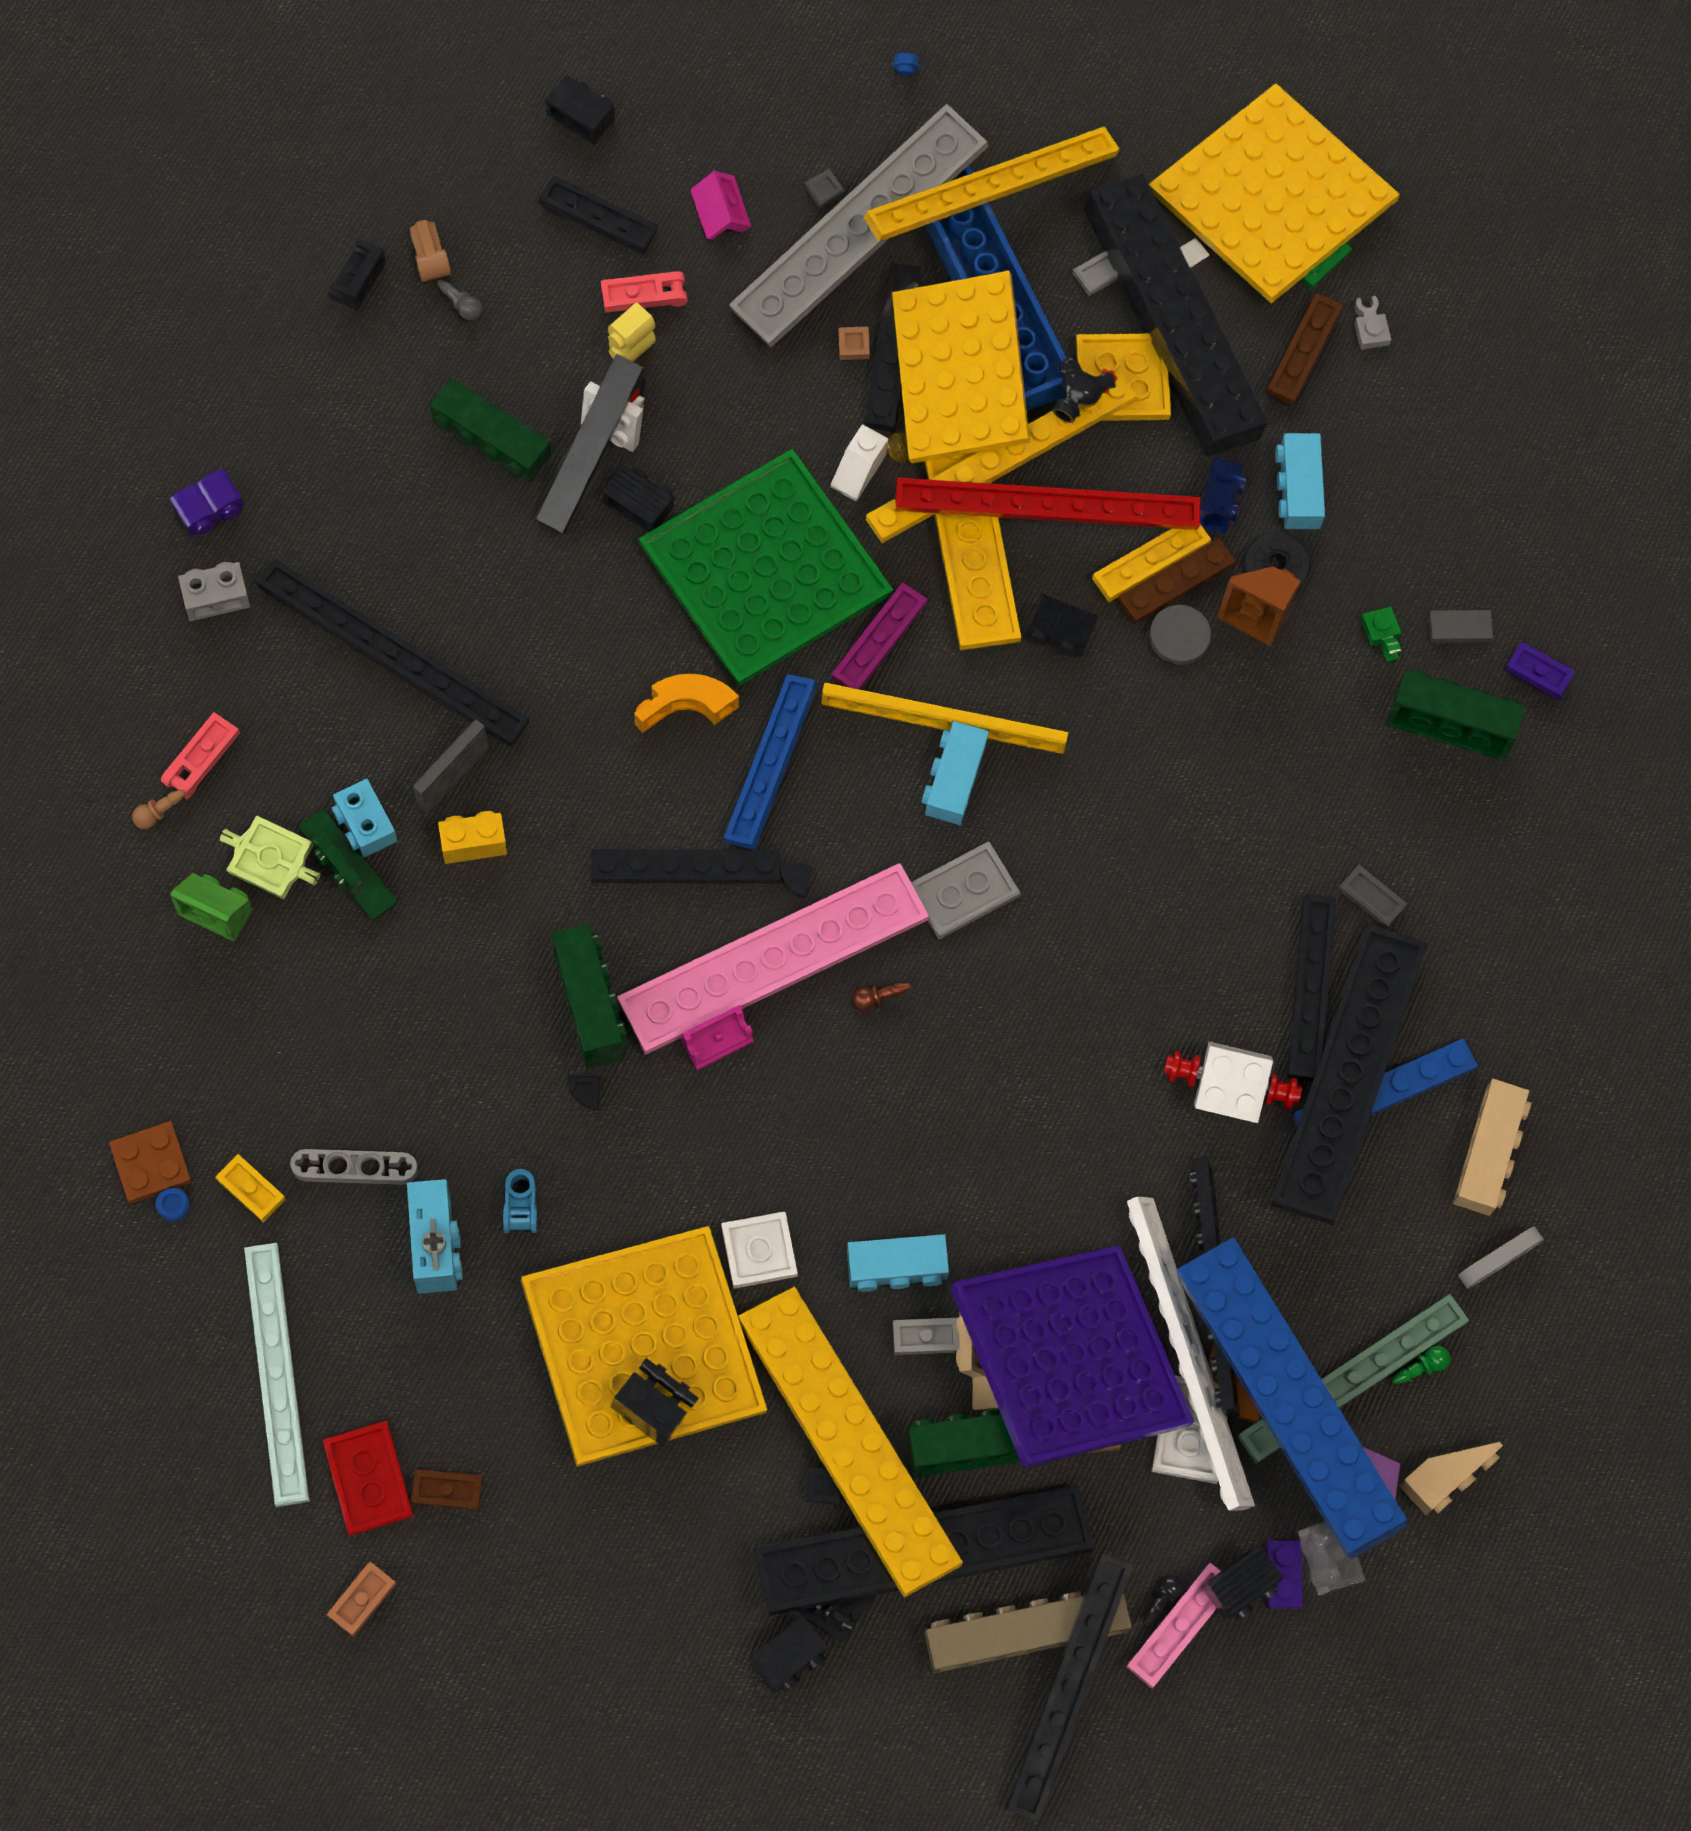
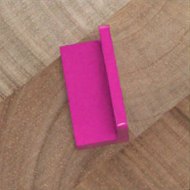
M713 171L691 188V194L707 239L713 240L726 229L745 232L751 227L734 176Z

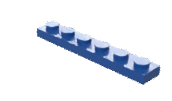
M786 675L724 835V840L727 844L756 849L818 685L815 680Z
M1464 1038L1386 1072L1371 1116L1476 1070L1478 1065ZM1304 1109L1295 1112L1292 1116L1297 1127Z

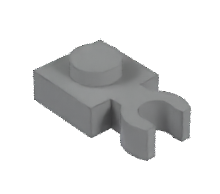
M1372 296L1370 308L1362 305L1361 298H1357L1354 306L1356 314L1360 316L1354 322L1360 350L1389 346L1391 342L1385 314H1376L1379 305L1376 296Z

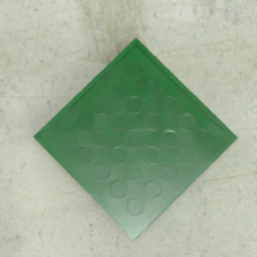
M793 449L639 538V545L738 687L893 595V589Z

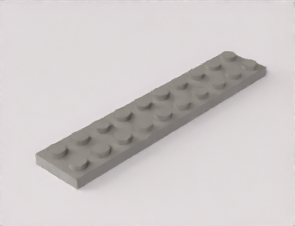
M946 104L729 304L731 310L771 348L888 240L885 239L878 242L863 219L866 211L952 181L989 147L987 141Z

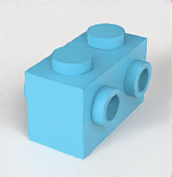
M368 779L333 794L336 806L331 807L339 824L345 822L349 830L345 835L353 851L359 849L364 858L397 842L395 830Z

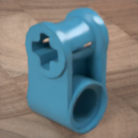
M514 1170L506 1178L503 1210L504 1233H509L510 1230H530L531 1233H537L536 1186L534 1177L527 1170ZM518 1180H525L530 1184V1187L526 1192L520 1194L512 1190L513 1184Z

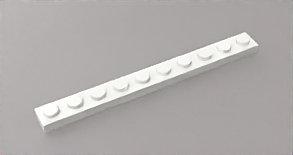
M1137 1196L1127 1201L1130 1209L1129 1218L1132 1225L1136 1228L1140 1240L1139 1249L1146 1258L1150 1270L1149 1279L1156 1289L1160 1301V1313L1166 1319L1170 1331L1169 1341L1176 1350L1180 1362V1374L1186 1380L1190 1392L1189 1401L1192 1408L1196 1411L1200 1423V1435L1206 1442L1211 1456L1209 1459L1210 1466L1217 1475L1221 1487V1499L1228 1510H1246L1255 1506L1226 1416L1221 1408L1218 1409L1216 1407L1214 1397L1216 1386L1183 1286L1178 1279L1177 1268L1154 1199Z

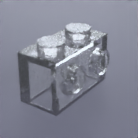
M1325 1522L1298 1531L1300 1547L1306 1555L1311 1570V1581L1316 1587L1319 1596L1366 1581L1358 1556L1350 1561L1347 1560Z

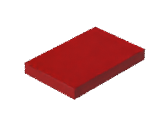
M387 1421L323 1439L349 1537L414 1517Z

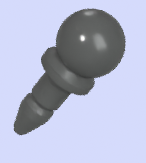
M438 280L437 284L442 293L453 301V308L459 310L462 318L473 321L480 317L482 304L477 298L471 297L467 291L460 292L446 281Z

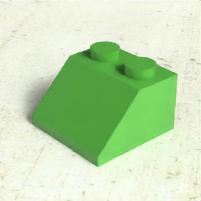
M192 873L172 890L170 896L178 916L235 942L252 911L247 894L233 887L228 890L219 886L220 882L206 874L200 877Z

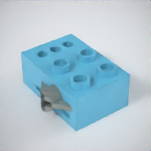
M447 1180L407 1183L413 1278L418 1294L457 1290V1280H463L459 1252L455 1253L454 1248H460V1234L457 1220L452 1221L451 1195Z

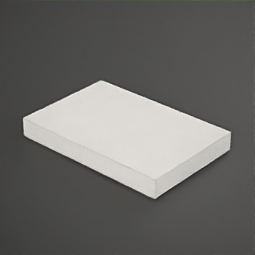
M1175 1375L1194 1423L1187 1428L1157 1435L1152 1472L1217 1484L1218 1478L1210 1466L1209 1459L1211 1456L1207 1444L1199 1432L1200 1423L1196 1411L1192 1408L1189 1401L1190 1392L1186 1380L1181 1376ZM1215 1383L1216 1389H1218L1219 1384Z

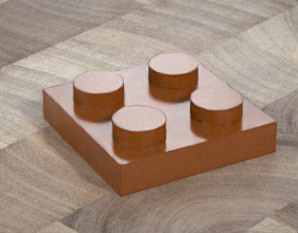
M171 1121L109 1142L129 1204L159 1195L167 1188H179L192 1183Z

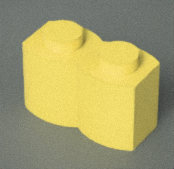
M637 302L608 327L609 353L613 359L616 354H620L634 362L655 343L653 332L655 329L654 319Z

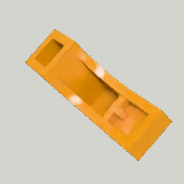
M699 674L675 675L658 681L651 686L653 700L646 699L639 704L634 713L635 725L642 733L670 713L678 710L697 711L705 715L715 725L739 708V696L726 684L708 676Z

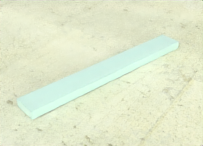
M272 1243L246 1247L244 1250L275 1506L310 1502L278 1244Z

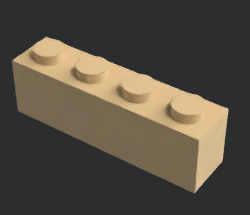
M1493 1078L1486 1087L1454 1197V1205L1488 1216L1492 1214L1496 1207H1502L1506 1195V1190L1501 1189L1504 1178H1510L1515 1163L1514 1160L1510 1159L1513 1149H1518L1523 1135V1131L1518 1130L1521 1119H1527L1531 1107V1102L1527 1101L1529 1090Z

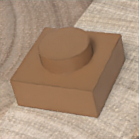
M869 327L839 328L840 360L870 359Z

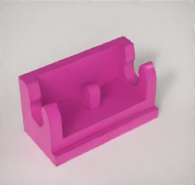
M739 1005L682 1033V1043L697 1071L754 1042L750 1025L747 1026L744 1020V1013Z

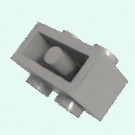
M223 562L215 568L206 570L193 569L186 572L185 575L178 576L189 621L250 608L239 562Z

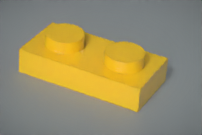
M239 1154L215 1177L225 1189L262 1222L286 1200L282 1193Z

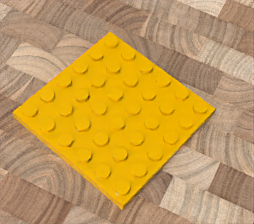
M1277 84L1270 87L1149 184L1153 195L1270 303L1284 294L1313 268L1332 255L1334 251L1343 246L1399 199V193Z
M709 1226L521 1277L522 1287L577 1467L658 1444L610 1407L615 1395L634 1372L644 1380L648 1378V1375L639 1369V1366L646 1358L656 1365L660 1363L667 1369V1374L680 1384L685 1382L691 1387L690 1391L699 1397V1400L692 1409L682 1401L678 1404L687 1414L669 1440L766 1413L767 1407ZM657 1383L654 1386L668 1398L672 1396V1393Z

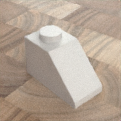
M861 425L848 445L830 487L857 502L887 455L888 438Z

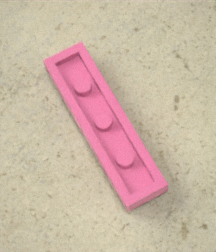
M1211 1563L1208 1564L1126 1666L1151 1689L1217 1609L1201 1587L1221 1572Z

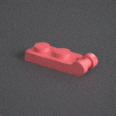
M677 271L601 280L605 313L628 310L636 302L643 308L665 305L679 307L686 305L688 298L686 291L683 290V285L685 284L684 274ZM668 286L671 288V291L663 292L662 287Z
M213 712L164 772L161 782L169 788L173 786L177 790H184L185 795L183 798L189 799L196 791L199 783L240 734L239 729ZM184 769L191 773L186 780L179 776Z

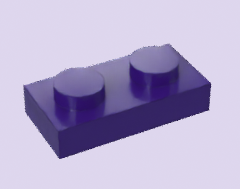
M1522 641L1505 668V671L1557 700L1560 699L1575 673L1574 670Z
M1268 1540L1266 1542V1554L1283 1576V1580L1276 1584L1279 1590L1267 1599L1268 1609H1302L1301 1541Z

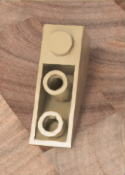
M1497 1442L1428 1458L1399 1486L1425 1515L1433 1509L1439 1513L1452 1501L1448 1496L1456 1488L1463 1492L1476 1480L1472 1474L1480 1466L1486 1471L1500 1458L1496 1452L1503 1445Z

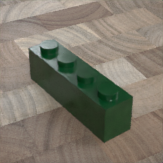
M452 378L430 404L432 420L439 428L451 430L457 434L460 441L468 446H476L487 459L493 462L499 461L517 478L523 477L531 481L551 456L549 440Z

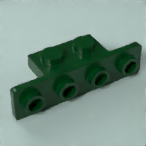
M320 809L299 824V830L307 840L312 841L313 848L315 849L313 853L323 867L329 866L334 873L332 877L342 891L347 889L372 921H375L397 905L396 898L357 850H352L344 833L324 809Z

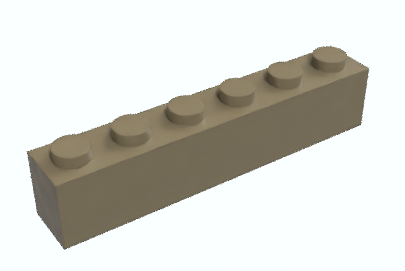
M1072 1592L1062 1595V1601L1049 1603L1048 1599H1039L1029 1602V1608L1016 1610L1015 1605L996 1609L997 1615L984 1617L983 1612L964 1616V1622L951 1624L950 1619L931 1623V1629H926L925 1639L933 1674L1066 1646L1084 1596L1081 1597L1080 1592ZM1124 1593L1107 1637L1127 1633L1132 1628Z

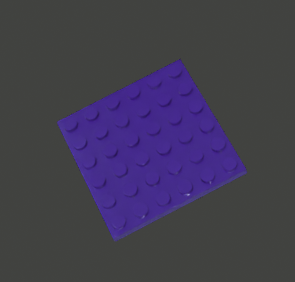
M1120 1245L956 1281L950 1287L1023 1469L1187 1428L1194 1423L1192 1414Z

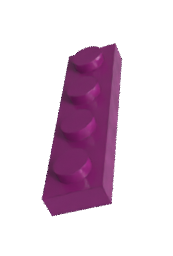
M902 582L833 671L831 679L841 686L861 690L925 607L927 598Z

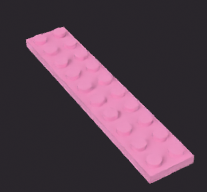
M901 863L623 993L617 996V1001L646 1055L682 1038V1033L738 1005L743 1009L928 921L929 915Z

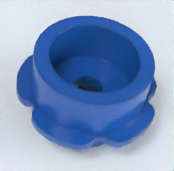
M911 53L896 54L895 62L892 63V67L901 76H913L915 71L921 67L918 63V56Z

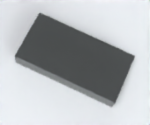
M1430 610L1428 614L1430 643H1489L1493 640L1491 610Z
M1358 865L1338 888L1342 894L1385 929L1390 926L1407 906L1404 900L1361 865Z

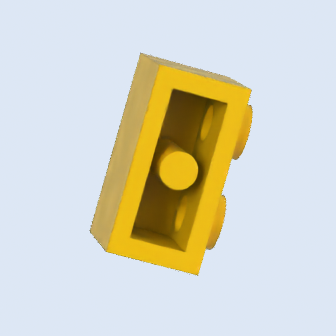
M483 811L476 814L475 817L451 816L446 818L445 821L438 822L445 864L507 855L501 813Z

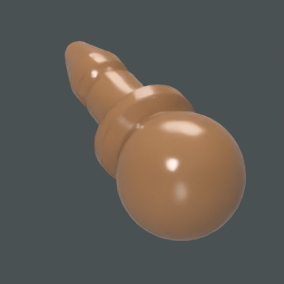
M174 791L157 802L151 799L148 801V805L142 804L137 806L132 813L133 823L140 829L153 827L157 819L161 820L164 818L163 812L171 808L172 805L179 803L185 795V791Z

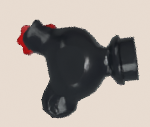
M1074 358L1064 359L1059 366V374L1062 376L1061 392L1064 398L1055 401V407L1052 411L1060 420L1066 423H1073L1080 416L1079 408L1094 406L1103 394L1108 393L1110 388L1116 387L1117 376L1113 370L1103 369L1101 374L1095 377L1083 371L1078 361Z

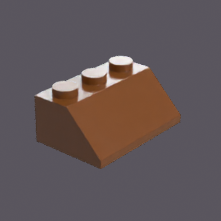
M1274 566L1232 576L1228 582L1217 619L1271 646L1288 617L1301 580L1297 579L1292 572L1278 569Z

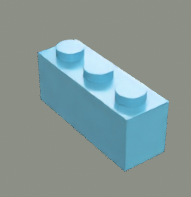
M1284 433L1281 445H1276L1275 451L1276 463H1281V472L1277 474V489L1282 490L1283 500H1279L1278 505L1279 518H1284V529H1321L1325 518L1320 434Z
M953 721L950 731L944 729L939 746L944 751L941 758L935 757L930 774L935 776L933 786H926L921 802L927 804L925 815L961 826L987 744L989 731Z
M945 1234L848 1242L847 1244L850 1288L858 1287V1291H874L880 1285H890L892 1289H902L909 1287L910 1283L923 1282V1286H937L942 1284V1280H947L949 1268Z

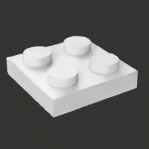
M785 1212L721 1223L733 1289L798 1276Z

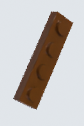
M1318 293L1315 294L1267 389V395L1294 406L1342 310V304Z
M1217 538L1120 595L1117 602L1132 623L1136 625L1235 566L1236 560L1221 539Z

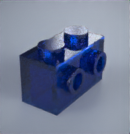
M1214 457L1200 508V524L1202 527L1225 533L1229 520L1235 521L1240 505L1234 502L1236 493L1242 495L1247 478L1241 476L1244 464Z

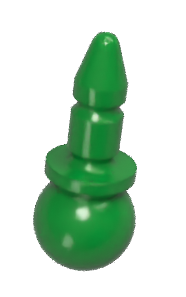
M1442 1346L1430 1347L1425 1355L1420 1354L1417 1356L1419 1362L1408 1366L1407 1369L1400 1370L1392 1379V1382L1394 1384L1410 1381L1411 1378H1416L1423 1374V1372L1430 1376L1432 1371L1440 1372L1445 1370L1450 1364L1449 1352Z

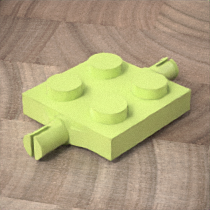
M259 816L255 817L250 828L242 836L227 829H224L223 834L220 836L221 842L235 847L234 857L227 868V872L283 900L292 884L298 878L312 885H316V879L319 880L320 873L305 867V860L314 846L312 841Z

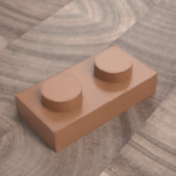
M369 1562L326 1615L354 1637L397 1583L373 1563Z

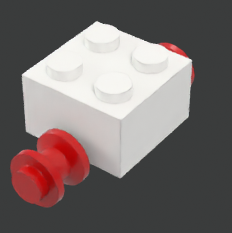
M1213 1042L1208 1043L1204 1064L1200 1067L1201 1056L1195 1055L1192 1060L1183 1059L1181 1052L1175 1050L1174 1056H1167L1164 1074L1169 1075L1168 1081L1174 1082L1177 1077L1187 1079L1188 1086L1194 1087L1196 1077L1200 1079L1194 1101L1196 1109L1258 1123L1265 1095V1104L1270 1105L1274 1100L1284 1102L1285 1109L1290 1110L1292 1104H1299L1302 1086H1297L1296 1078H1292L1289 1083L1280 1082L1277 1074L1272 1073L1269 1080L1273 1064L1271 1056Z

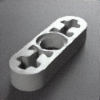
M1533 1226L1472 1264L1458 1276L1465 1287L1470 1289L1532 1250L1544 1239L1536 1227Z

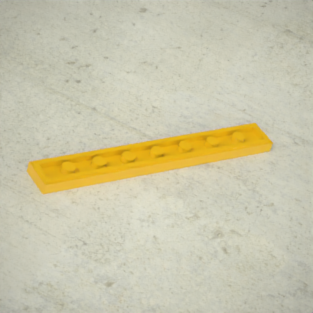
M825 682L822 691L821 704L825 706L950 731L953 721L989 731L988 739L1059 754H1064L1068 732Z

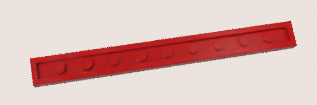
M913 478L896 479L895 511L1198 530L1200 527V497Z

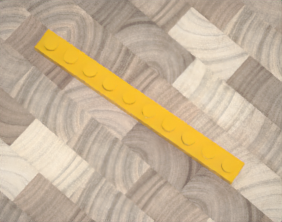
M1104 126L868 210L863 219L878 242L1110 159L1115 157L1120 149Z
M1119 373L1116 375V387L1110 388L1108 393L1103 394L1094 406L1079 408L1080 416L1073 423H1066L1060 420L1051 411L1028 424L1030 443L977 452L929 480L991 483L1136 401L1137 395L1123 375ZM895 499L866 514V521L881 543H884L936 513L895 511Z

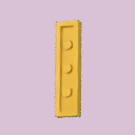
M1201 524L1198 530L1172 528L1093 574L1092 579L1107 601L1111 602L1209 544L1211 538Z

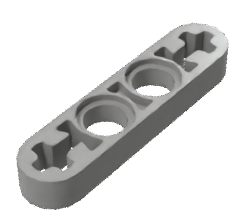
M303 1149L296 1152L290 1162L294 1176L301 1181L404 1185L414 1181L418 1173L416 1160L413 1156L404 1152ZM304 1158H309L311 1164L321 1165L319 1159L324 1158V1174H319V1167H309L308 1171L304 1173L297 1164H302ZM340 1158L347 1162V1169L342 1174L330 1172L329 1165L334 1159ZM370 1159L376 1160L380 1164L379 1171L374 1175H365L361 1170L362 1164ZM384 1160H389L390 1167H400L401 1162L405 1161L407 1166L412 1169L406 1170L404 1176H400L396 1169H388L389 1176H384L386 1171Z

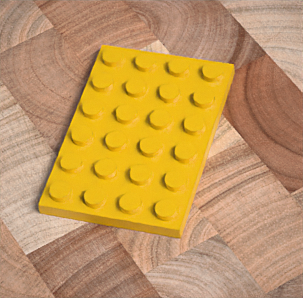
M1010 271L892 292L910 462L918 463L1030 443L1013 283Z

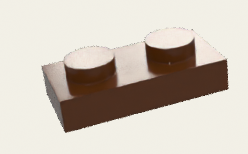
M415 1469L411 1503L412 1505L478 1511L482 1476Z

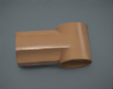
M427 220L416 222L414 226L410 227V235L417 255L415 259L421 282L451 276L446 251L441 247L435 223Z

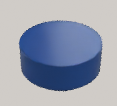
M167 1188L156 1199V1209L159 1215L166 1221H180L189 1212V1199L181 1189Z

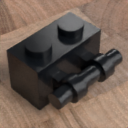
M646 1358L639 1366V1369L647 1374L648 1378L644 1380L634 1372L615 1395L610 1407L663 1447L687 1414L678 1404L682 1401L692 1409L699 1400V1397L690 1391L691 1387L685 1382L680 1384L667 1374V1369L660 1363L656 1365ZM657 1383L672 1393V1396L668 1398L654 1386Z

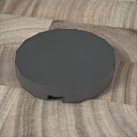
M1184 605L1169 606L1160 611L1151 624L1149 634L1152 649L1158 657L1164 661L1174 662L1176 665L1191 664L1200 659L1206 652L1211 638L1210 626L1203 614L1190 606Z

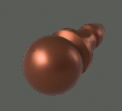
M896 983L893 986L889 985L881 989L877 984L873 985L872 988L860 987L854 992L852 1002L857 1010L868 1012L874 1009L876 1005L883 1006V999L887 1000L903 995L912 988V985L910 983Z

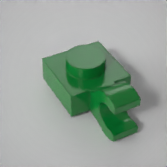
M1392 607L1362 614L1361 622L1371 646L1380 644L1386 662L1399 659L1397 653H1401V647L1397 639L1400 638L1402 632Z

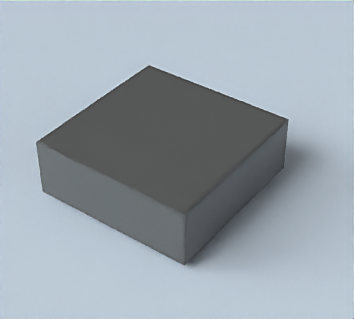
M830 169L804 182V188L820 210L845 196L844 188Z

